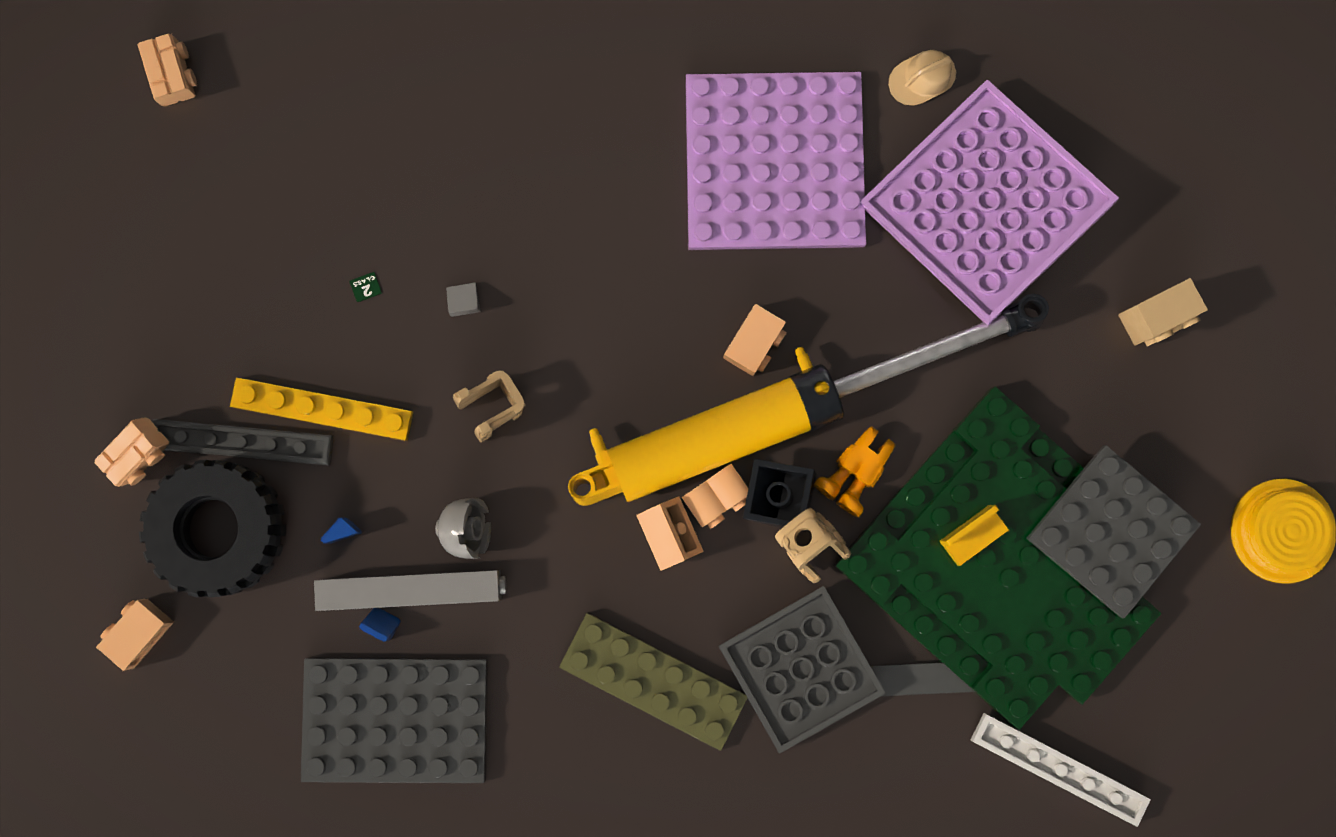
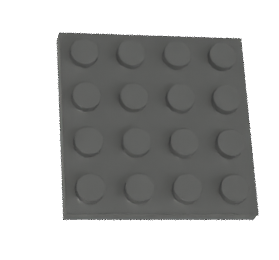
M1104 445L1026 539L1120 618H1125L1201 524L1107 445Z
M824 586L719 645L721 652L779 754L886 694Z

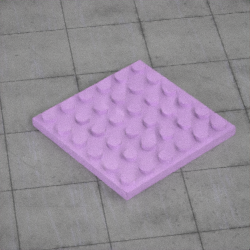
M861 72L686 74L688 250L859 248L866 246L865 208L860 203L865 197Z
M986 80L872 189L860 203L883 228L980 320L989 325L1118 201L1119 197L989 80Z

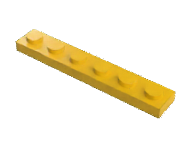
M237 377L230 407L404 441H408L413 412L409 410Z

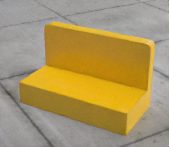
M988 505L940 540V543L957 566H961L1009 531L996 513L999 511L996 505Z

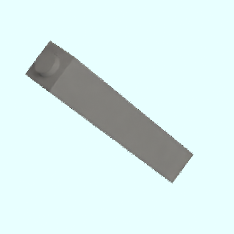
M501 570L314 580L315 611L501 601L502 594L507 593L506 576H501Z

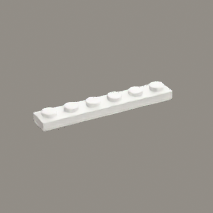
M983 713L971 737L972 742L1138 827L1151 800Z

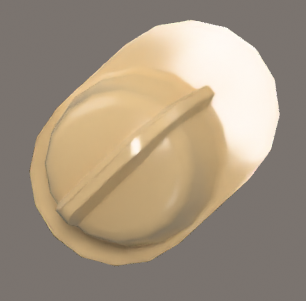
M936 50L923 51L901 62L893 69L888 84L890 93L896 101L904 105L915 106L922 104L952 87L956 78V69L950 56Z

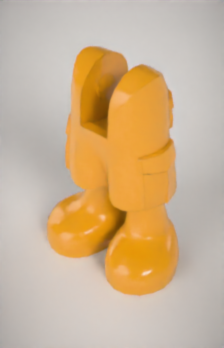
M872 426L854 444L846 448L837 460L840 468L828 478L819 477L814 483V487L828 499L834 500L844 482L853 474L855 479L839 497L836 504L855 517H860L864 510L863 505L859 501L865 486H875L884 471L885 463L895 447V443L888 438L879 447L877 453L871 450L869 445L873 443L874 438L879 432Z

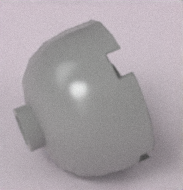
M479 498L459 499L448 504L442 511L439 520L436 522L435 531L446 552L464 559L480 558L478 554H485L490 542L491 522L485 524L484 513H489V510L483 500Z

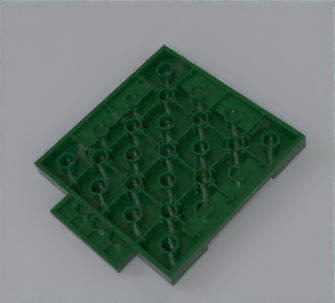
M994 386L985 393L850 545V557L846 560L840 557L834 563V566L975 691L979 697L1009 724L1020 730L1058 685L1074 700L1083 705L1162 613L1142 596L1125 618H1120L1026 539L1084 468L1039 429V424ZM988 505H996L999 509L996 513L1009 531L961 566H957L940 543V540Z

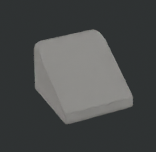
M476 282L446 287L448 312L451 317L481 312Z

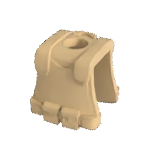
M501 370L490 374L487 380L470 390L463 388L453 394V400L457 407L462 410L500 386L512 407L476 427L475 435L480 443L492 437L493 430L512 418L514 421L522 415L523 408L525 407L524 400L509 375Z
M808 508L800 513L775 535V539L781 547L786 549V553L798 570L812 583L819 582L821 578L809 562L828 546H831L844 560L848 559L851 555L846 542L834 528L833 524L826 520L822 514L816 513L812 508ZM802 530H809L812 533V540L806 546H799L796 542V537Z

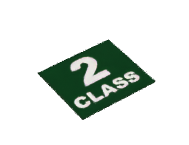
M374 272L349 281L357 303L382 294Z

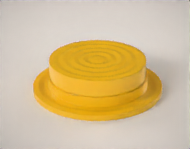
M1274 479L1257 484L1239 500L1232 515L1231 539L1237 556L1252 573L1262 579L1275 583H1296L1312 577L1329 561L1336 543V523L1330 506L1315 489L1296 480Z

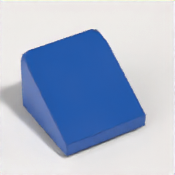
M338 518L321 537V541L323 543H333L362 534L363 532L348 518Z
M373 608L359 627L362 631L386 642L392 639L401 620L380 608Z

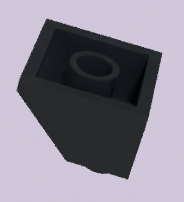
M754 459L743 519L783 528L800 513L811 507L817 475L815 470Z

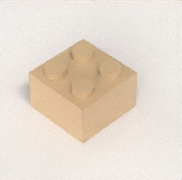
M1189 278L1118 314L1134 346L1142 342L1149 346L1201 321L1198 315L1208 309L1193 281Z

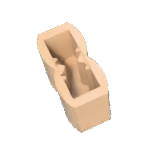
M729 464L684 495L682 499L701 527L708 525L711 529L725 519L722 513L731 507L736 512L745 506L749 488L733 465Z

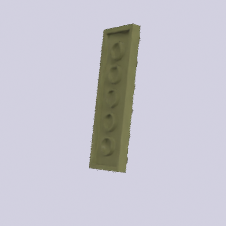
M586 613L559 668L720 751L747 700L745 693L589 613Z

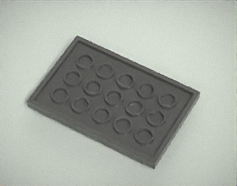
M305 658L301 782L485 783L488 659Z

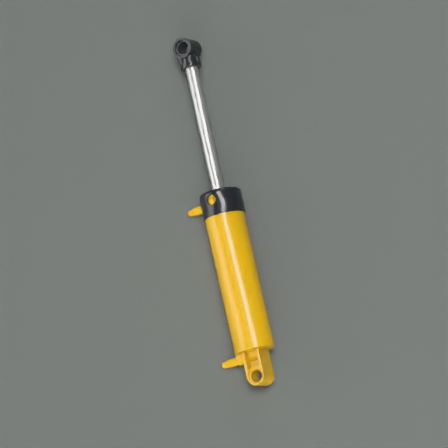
M1028 294L1021 301L1009 305L989 325L982 322L833 381L823 364L813 367L804 348L799 347L795 350L802 370L801 372L610 449L606 448L598 429L593 428L589 431L596 453L595 458L598 466L574 475L568 483L569 493L574 501L582 506L592 505L622 492L627 502H631L805 432H812L844 418L841 397L1003 333L1012 337L1025 331H1036L1041 327L1048 315V302L1041 295ZM1028 308L1033 309L1038 313V317H1030L1024 310ZM581 484L591 485L588 494L584 496L576 494V490Z

